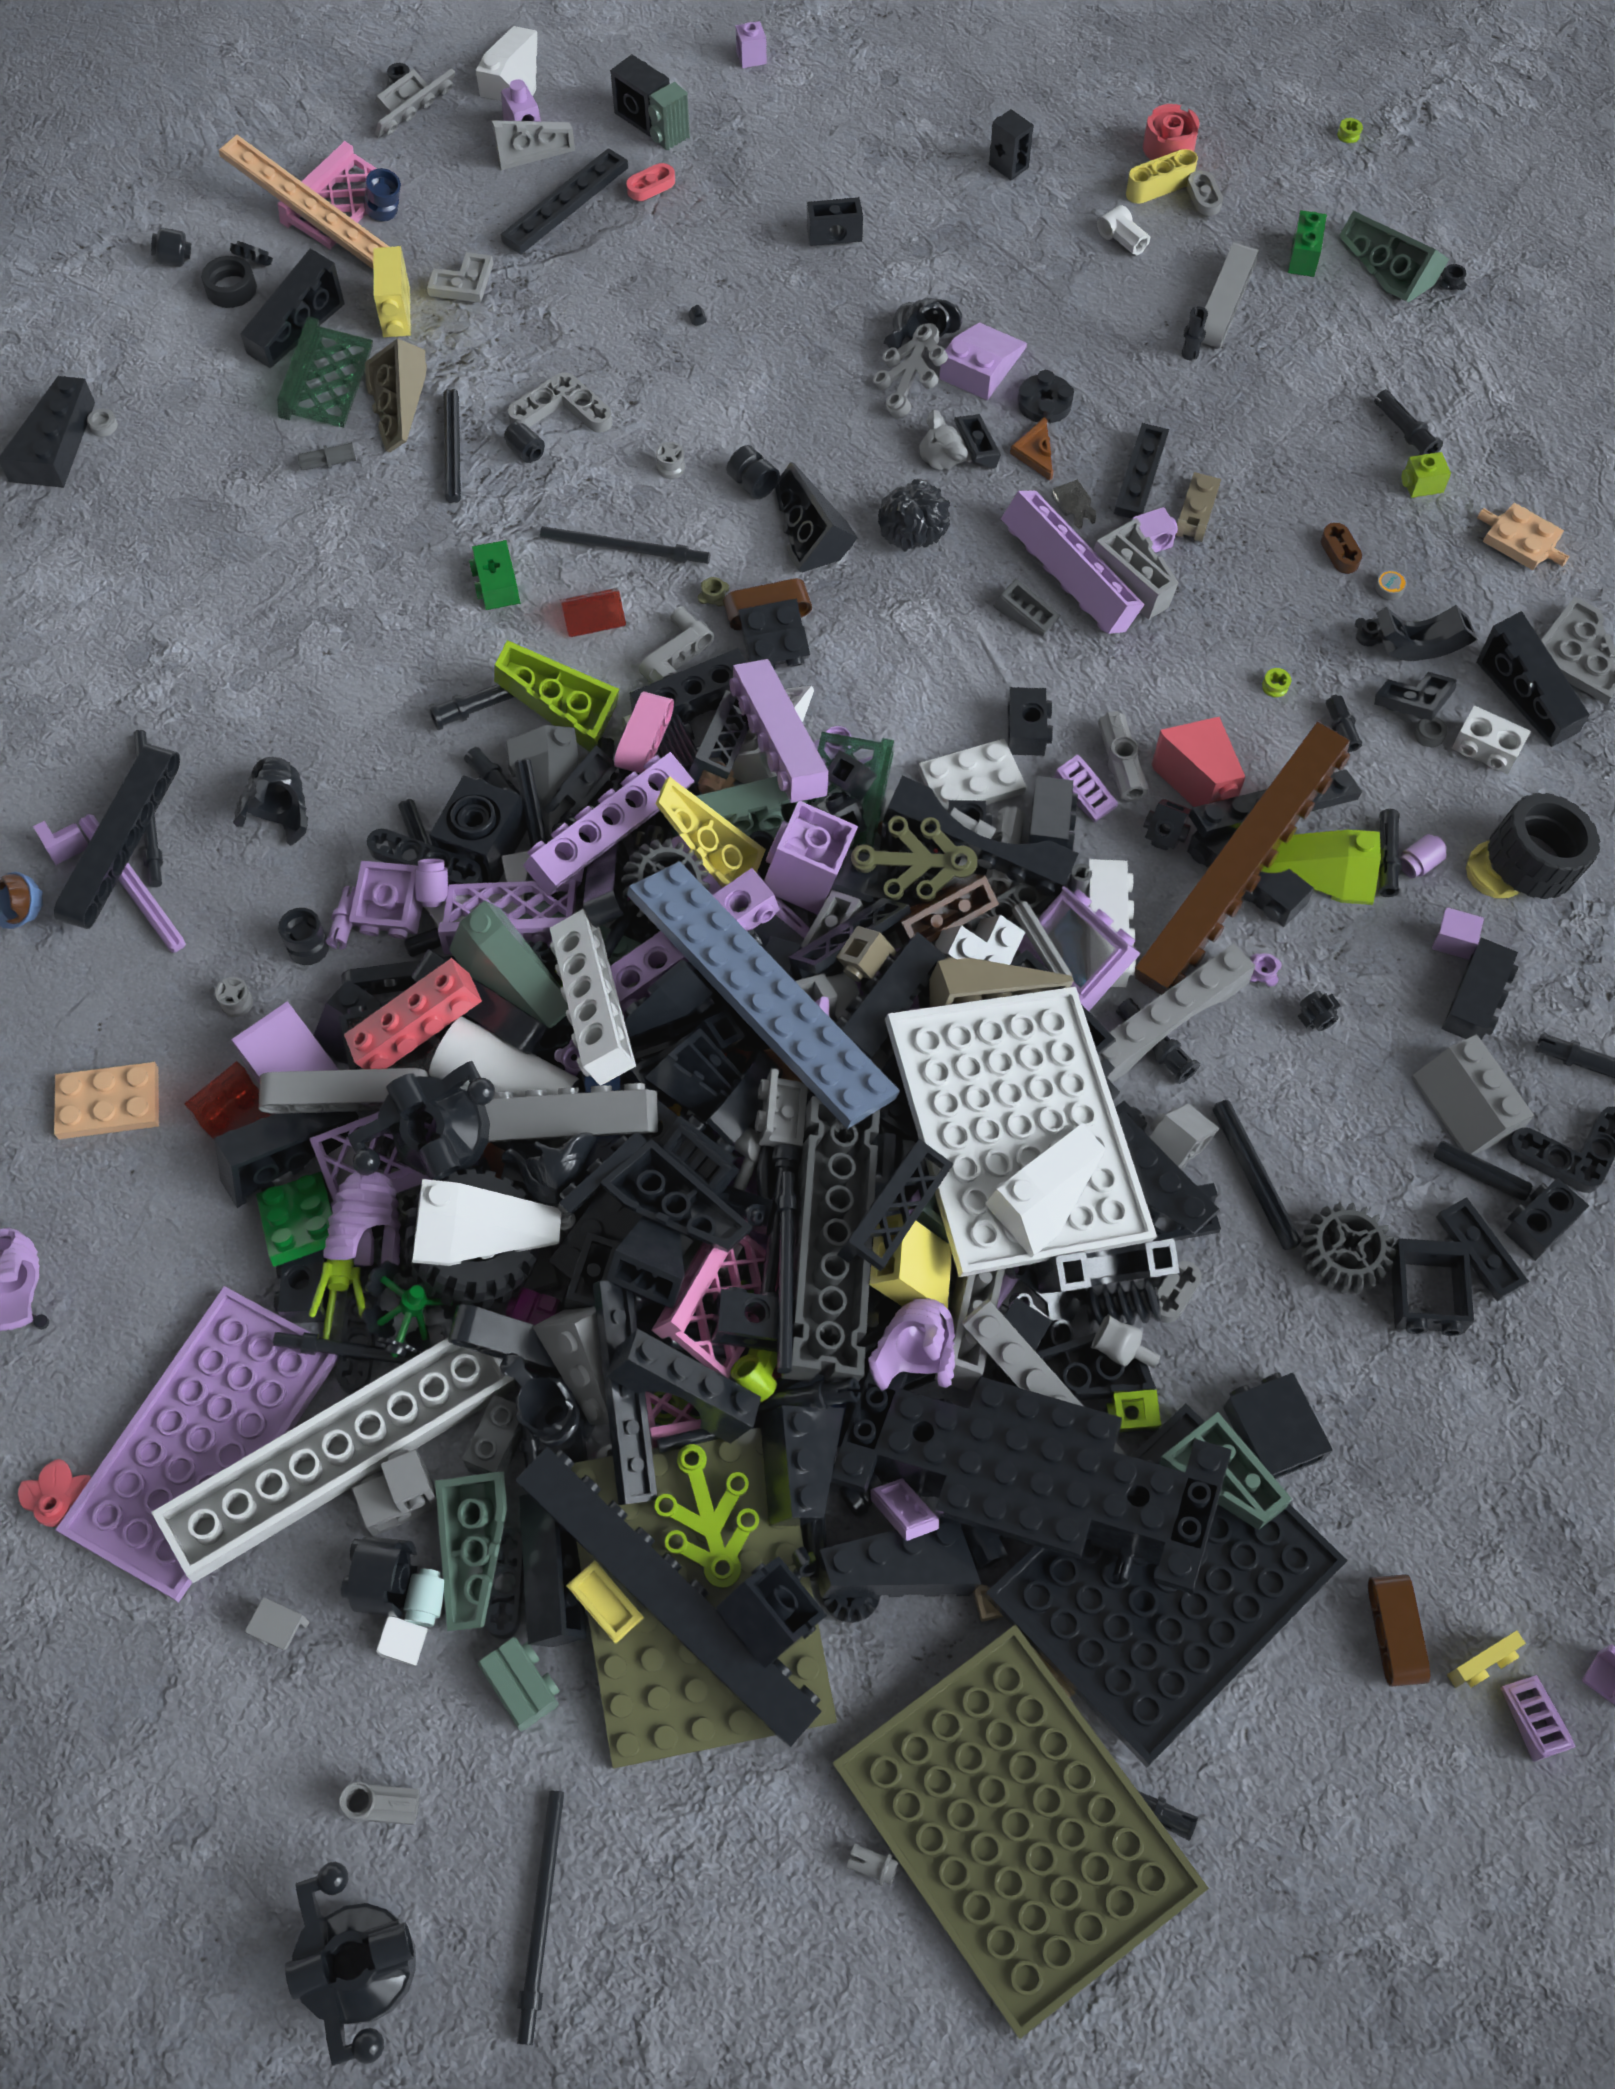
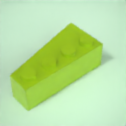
M508 640L494 665V682L552 725L575 728L576 742L590 752L598 744V740L602 737L617 706L618 688Z

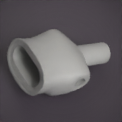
M1110 1315L1104 1318L1091 1348L1099 1350L1121 1366H1127L1135 1358L1155 1368L1160 1360V1355L1141 1346L1142 1331L1140 1329L1122 1323Z

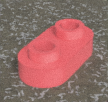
M659 163L632 175L627 180L628 196L636 201H645L670 189L675 184L674 168L668 164Z

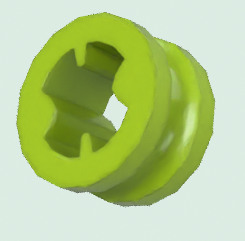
M1354 118L1343 119L1340 123L1337 137L1344 143L1357 142L1363 129L1362 123Z
M1270 669L1267 671L1262 682L1264 693L1271 697L1284 696L1292 682L1291 676L1284 669ZM1272 680H1273L1274 682H1279V681H1281V682H1282V685H1280L1279 683L1273 684L1271 681H1272Z

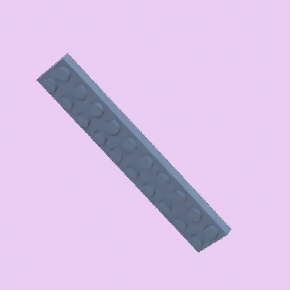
M680 861L629 886L627 896L846 1129H849L897 1098L900 1090Z

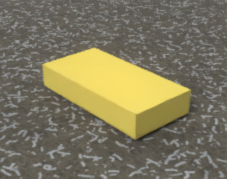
M595 1560L566 1585L615 1644L644 1619L642 1614Z

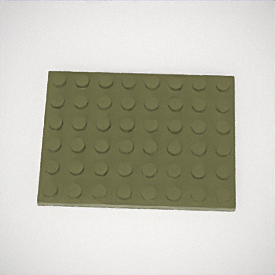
M761 1427L750 1429L731 1444L721 1438L697 1444L706 1453L707 1464L703 1473L714 1512L727 1489L726 1482L732 1473H743L749 1481L747 1492L739 1497L720 1532L724 1547H726L738 1527L737 1516L740 1511L750 1508L755 1510L759 1516L758 1527L750 1532L737 1556L741 1563V1574L733 1585L725 1588L712 1585L706 1579L702 1565L682 1554H672L667 1550L665 1546L667 1534L671 1531L679 1530L686 1535L688 1542L710 1552L705 1536L671 1517L664 1518L659 1516L655 1510L656 1500L619 1505L628 1514L624 1521L634 1531L638 1526L643 1528L655 1540L651 1547L661 1557L665 1552L670 1554L682 1566L678 1573L688 1583L693 1578L696 1579L710 1593L705 1599L715 1609L740 1584L752 1576L751 1572L761 1563H764L766 1566L779 1556L793 1572L796 1566L792 1560V1554L798 1548L804 1547L800 1526H769ZM657 1447L652 1448L657 1496L670 1494L676 1499L677 1504L700 1516L689 1475L684 1474L678 1467L677 1456L682 1448L659 1453ZM691 1452L685 1456V1462L690 1466L696 1465L699 1461V1456L696 1453ZM613 1456L574 1463L575 1465L571 1470L580 1479L585 1474L601 1488L597 1495L607 1505L612 1500L618 1504ZM734 1478L730 1486L733 1490L740 1491L744 1488L745 1482L741 1478ZM664 1499L659 1504V1509L664 1513L670 1512L673 1508V1502L669 1499ZM745 1514L741 1517V1524L744 1527L754 1525L755 1518L752 1514ZM678 1535L671 1537L669 1540V1546L673 1549H679L683 1545V1539ZM577 1542L582 1572L595 1559ZM720 1561L715 1566V1571L719 1575H725L730 1570V1566L726 1561ZM597 1562L644 1617L639 1624L615 1644L588 1612L613 1769L776 1735ZM802 1577L800 1580L801 1584L813 1597L810 1577ZM819 1624L815 1626L817 1629L806 1639H800L778 1658L793 1673L788 1679L800 1689L803 1685H806L821 1700L816 1706L822 1712L807 1729L837 1723Z
M1016 1624L833 1762L841 1777L1019 2039L1209 1889Z

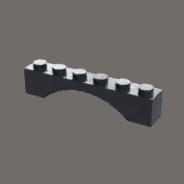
M903 775L883 819L889 822L891 818L901 816L906 819L908 829L912 833L918 835L922 841L934 844L935 842L932 839H927L922 835L921 823L926 818H935L940 823L941 831L955 846H967L975 852L978 865L985 869L1000 871L1014 882H1025L1034 886L1038 892L1047 896L1054 895L1058 897L1062 892V888L1065 886L1079 854L1050 840L1034 844H1012L983 837L966 828L952 817L939 802L932 788ZM895 823L893 828L901 831L904 828V824ZM928 824L924 830L928 833H933L937 827L934 824Z

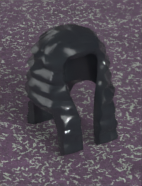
M265 757L253 767L252 773L248 778V784L245 786L246 790L243 791L234 812L235 818L233 823L236 827H243L247 812L255 817L280 823L286 832V842L291 846L305 835L308 827L307 808L305 806V796L303 794L300 774L285 759L279 757Z

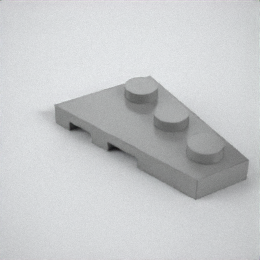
M492 120L498 164L501 170L575 151L573 129L569 122Z

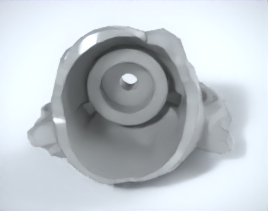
M933 409L926 419L929 431L919 445V454L925 463L929 462L932 468L938 470H950L955 465L964 461L972 462V458L968 454V447L958 430L946 425L940 411Z

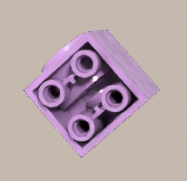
M799 800L790 821L782 822L767 855L766 862L770 863V867L764 879L765 884L776 897L818 915L836 879L858 826Z

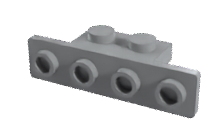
M451 68L427 85L413 69L378 94L375 102L387 115L379 120L375 135L380 138L385 133L387 135L392 134L400 122L411 120L422 106L424 108L429 107L440 93L442 95L448 93L454 85L452 82L456 72Z

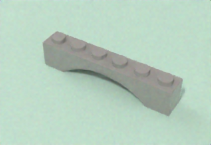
M1233 943L1109 1032L1116 1039V1042L1098 1056L1100 1061L1107 1058L1115 1067L1107 1078L1112 1083L1126 1074L1159 1041L1182 1023L1204 1009L1226 1001L1247 986L1256 965Z

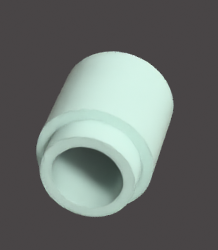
M422 1568L419 1574L411 1575L403 1611L406 1612L404 1621L419 1626H434L435 1618L440 1617L444 1600V1579H441V1572Z

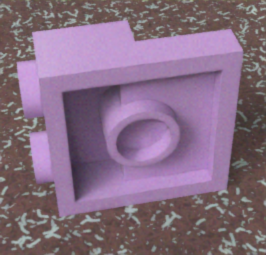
M361 861L349 922L359 927L360 933L370 936H378L379 930L388 931L389 936L399 939H407L408 933L417 934L423 908L422 903L416 900L415 868L418 866Z

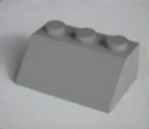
M1477 1034L1449 1047L1411 1077L1458 1147L1472 1155L1510 1138L1516 1130L1525 1128L1534 1116Z

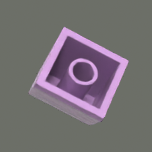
M288 1001L231 1039L246 1068L259 1084L260 1075L267 1072L339 1070Z

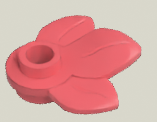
M56 1459L42 1469L38 1480L21 1482L18 1488L19 1502L25 1510L34 1513L36 1520L40 1524L48 1527H57L85 1488L91 1476L79 1475L73 1477L69 1465L61 1459Z

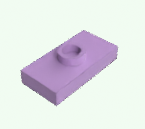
M903 1478L871 1489V1501L906 1541L939 1529V1518Z

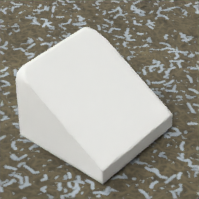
M388 1616L377 1647V1654L382 1658L416 1666L428 1629L396 1617Z

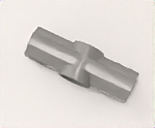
M1119 711L1108 712L1103 717H1100L1098 721L1108 755L1107 767L1114 775L1120 798L1127 800V802L1137 801L1142 796H1145L1148 791L1137 756L1138 744L1131 737L1125 714H1121Z
M1006 806L999 810L995 827L996 831L991 839L998 842L1021 844L1025 813L1017 807L1009 808ZM987 869L986 878L994 894H1004L1012 888L1013 881L1006 874L995 869Z

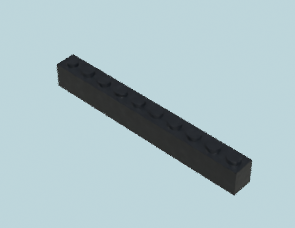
M546 1447L516 1479L518 1485L790 1748L822 1712L816 1706L821 1700L806 1685H803L800 1689L788 1679L793 1673L778 1658L767 1668H764L750 1654L748 1647L737 1633L726 1624L721 1613L705 1599L710 1593L694 1578L688 1583L678 1573L682 1566L670 1554L665 1552L661 1557L651 1547L655 1540L643 1528L638 1526L634 1531L624 1521L628 1514L616 1502L612 1500L607 1505L597 1495L601 1488L585 1474L580 1479L571 1470L575 1465L574 1462L563 1451L558 1449L554 1454Z

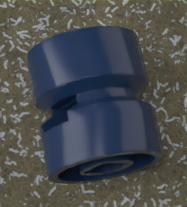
M378 168L370 171L366 177L364 209L375 220L389 221L398 212L401 183L399 177L389 169Z

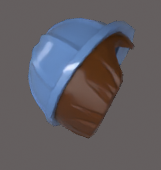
M11 872L1 877L0 926L2 928L15 929L34 920L38 916L43 906V892L32 878L20 872Z

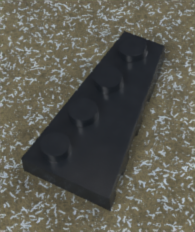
M1123 1111L1118 1118L1146 1203L1196 1234L1220 1212V1209Z

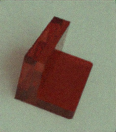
M617 588L559 600L569 637L626 625L620 592Z

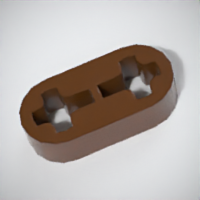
M1341 523L1328 524L1324 528L1321 545L1332 564L1341 573L1350 574L1357 571L1362 560V552L1349 529Z

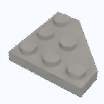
M1574 596L1541 641L1571 685L1608 704L1615 695V648L1610 634L1606 635L1603 627L1604 618L1601 610Z

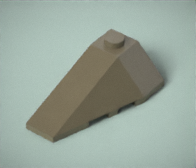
M398 338L365 362L366 388L368 394L373 395L375 401L372 408L374 413L379 414L380 422L378 428L385 451L392 452L407 442L427 370L425 349Z
M946 958L937 962L929 979L930 1008L1070 988L1074 980L1071 975L986 960Z

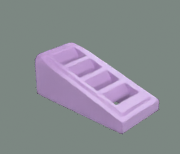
M1076 755L1056 770L1055 778L1074 780L1072 793H1078L1077 806L1094 823L1118 806L1115 798L1079 755ZM1083 781L1085 784L1078 788L1076 785ZM1092 790L1094 793L1086 798L1084 795ZM1101 799L1103 802L1094 808L1092 804Z
M1537 1675L1501 1687L1533 1762L1576 1747L1568 1729ZM1532 1689L1534 1697L1519 1701L1516 1694ZM1538 1704L1541 1711L1527 1716L1524 1708ZM1545 1719L1548 1726L1535 1730L1532 1723ZM1552 1734L1555 1741L1543 1744L1540 1737Z

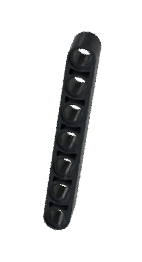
M146 744L141 749L56 901L54 917L57 921L84 929H90L93 926L177 774L180 765V754L178 752L151 744Z

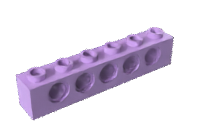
M671 752L663 758H660L658 755L653 757L643 766L645 768L644 772L640 775L636 772L630 774L621 782L623 786L617 792L613 789L607 791L598 799L600 804L592 810L590 806H587L574 817L577 820L569 827L564 823L551 834L553 837L551 841L547 844L540 841L527 852L530 857L523 867L547 896L658 813L660 809L655 803L666 778L671 777L685 789L691 786L694 780ZM648 782L654 783L657 786L658 791L653 790L649 786ZM625 799L632 800L636 808L630 807ZM602 816L609 817L612 820L613 825L607 824L603 820ZM579 833L587 835L590 843L584 842L579 837ZM558 850L563 852L566 855L567 860L559 859L556 856L555 851Z
M753 868L713 894L715 899L746 931L754 929L761 923L768 922L780 910L774 893ZM740 908H746L741 912H736ZM661 931L610 966L624 1019L628 1017L625 1014L626 1009L633 1002L643 997L649 998L651 996L647 989L681 960L689 962ZM666 963L663 967L655 969L659 964ZM639 982L636 986L628 988L630 984Z

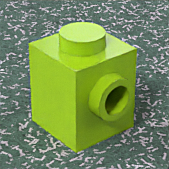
M1438 452L1409 457L1405 470L1402 471L1401 479L1403 486L1407 487L1411 498L1444 493L1451 472L1443 453Z

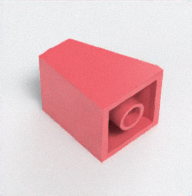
M1220 717L1166 728L1160 731L1152 767L1193 807L1240 795L1245 774Z

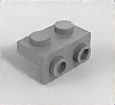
M771 1069L767 1079H761L758 1090V1099L763 1100L762 1111L758 1110L755 1121V1131L760 1132L759 1145L774 1147L775 1145L786 1144L801 1149L803 1146L808 1087L803 1082L778 1078L779 1070Z

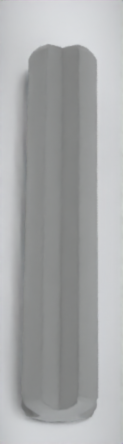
M1023 901L1014 906L1012 909L1014 916L1048 971L1072 976V973L1030 905Z

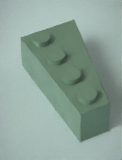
M777 776L696 796L747 836H750L755 831H765L770 833L774 839L782 822L790 821L798 803H791L786 792L780 790ZM668 821L672 837L680 836Z

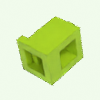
M1157 1389L1114 1393L1111 1397L1112 1403H1106V1413L1122 1417L1119 1433L1145 1430L1156 1431L1161 1426ZM1127 1408H1134L1138 1413V1417L1134 1420L1128 1419L1125 1415V1410Z

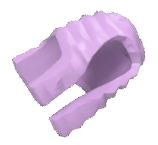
M356 1172L348 1176L345 1182L339 1185V1192L335 1195L336 1204L332 1206L333 1214L328 1218L330 1225L328 1228L329 1237L326 1239L324 1258L330 1260L354 1258L356 1267L372 1266L374 1264V1236L371 1227L385 1225L381 1264L386 1260L397 1265L400 1264L399 1230L401 1224L398 1221L399 1212L397 1211L399 1202L396 1199L397 1192L393 1188V1182L388 1177L378 1172L368 1176Z
M12 1228L0 1229V1331L13 1330L33 1322L31 1302L33 1301L34 1290L39 1279L38 1251L28 1237Z
M931 1298L914 1299L897 1311L895 1317L886 1327L883 1337L878 1341V1348L872 1351V1356L869 1357L871 1375L876 1385L882 1391L888 1388L892 1378L899 1372L938 1373L939 1386L946 1388L952 1384L951 1379L954 1377L953 1370L955 1368L953 1348L955 1345L953 1342L955 1334L952 1315L944 1304Z

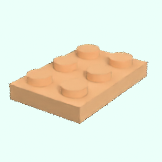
M155 1062L55 1074L54 1134L58 1140L159 1127L158 1066Z

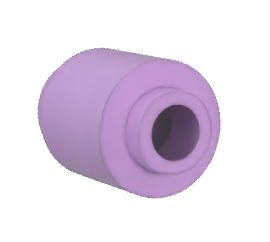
M1426 834L1404 850L1399 858L1402 861L1401 870L1409 878L1422 877L1444 861L1447 849L1444 841L1438 836Z
M422 859L418 861V867L415 868L416 900L422 902L424 907L442 906V901L447 899L448 869L444 867V860Z

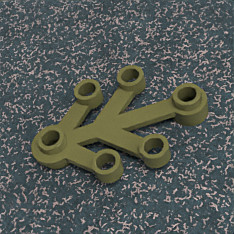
M895 816L890 819L888 823L889 832L893 837L899 838L912 853L875 851L869 845H859L851 854L853 867L861 873L871 872L877 865L910 867L898 879H890L885 883V895L893 901L899 900L903 896L904 891L930 868L943 869L931 881L924 880L917 885V896L923 902L932 901L936 897V892L954 877H969L977 868L975 852L967 846H955L941 831L939 821L932 817L922 821L921 833L925 838L932 839L944 854H931L908 829L906 819L901 816ZM898 822L904 824L903 830L899 832L892 829L893 825ZM934 824L937 828L933 833H928L924 830L926 825ZM866 852L870 857L867 861L862 862L858 860L859 854ZM963 856L967 859V863L959 866L955 863L956 858ZM892 885H897L900 887V891L893 895L888 892V888ZM923 887H931L932 893L929 896L922 895L920 891Z

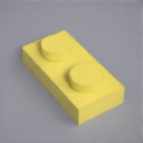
M1516 1630L1448 1673L1447 1677L1455 1688L1464 1682H1467L1470 1688L1489 1677L1485 1669L1497 1663L1500 1669L1518 1659L1519 1655L1515 1650L1526 1643Z

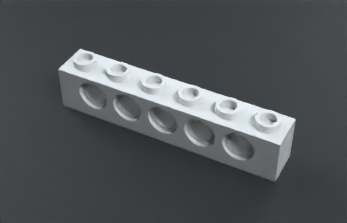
M582 909L550 927L553 941L550 943V948L557 958L558 964L555 965V969L563 983L560 991L569 1008L566 1010V1016L574 1029L571 1037L574 1045L579 1050L580 1057L577 1058V1063L585 1076L591 1075L601 1086L634 1068L636 1064L601 930L599 927L595 928L592 925L585 910Z

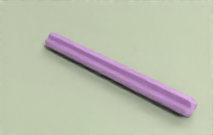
M87 814L79 820V825L89 840H91L100 823L94 815ZM127 863L118 880L170 952L176 953L183 949L186 945L183 937L129 863Z

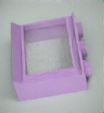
M1063 886V891L1038 920L1072 973L1074 982L1071 987H1076L1081 1004L1090 1011L1140 955V952L1132 946L1135 940L1126 931L1120 928L1117 932L1110 926L1114 921L1100 908L1095 912L1089 907L1092 900L1082 891L1077 889L1073 893ZM1025 933L1017 950L1023 953L1027 949L1046 968Z

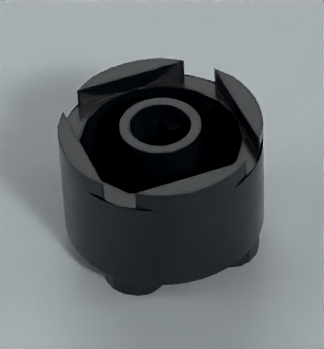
M370 1536L353 1540L350 1547L349 1575L343 1578L341 1596L342 1598L349 1599L350 1606L354 1612L401 1617L404 1614L400 1611V1608L404 1607L411 1575L417 1574V1566L411 1565L410 1555H417L414 1543L408 1540Z

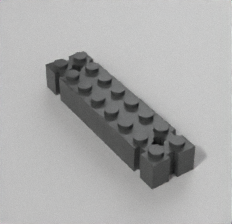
M812 1096L806 1106L803 1137L806 1138V1141L801 1148L800 1164L798 1165L796 1188L798 1214L794 1216L792 1372L782 1374V1378L810 1382L816 1374L825 1375L824 1380L831 1383L849 1380L850 1378H855L859 1381L864 1376L865 1347H859L857 1343L864 1337L867 1330L870 1264L857 1254L849 1263L837 1254L875 1199L878 1146L870 1144L879 1133L880 1109L849 1129H846L816 1096ZM869 1237L864 1244L870 1250L872 1248V1237Z

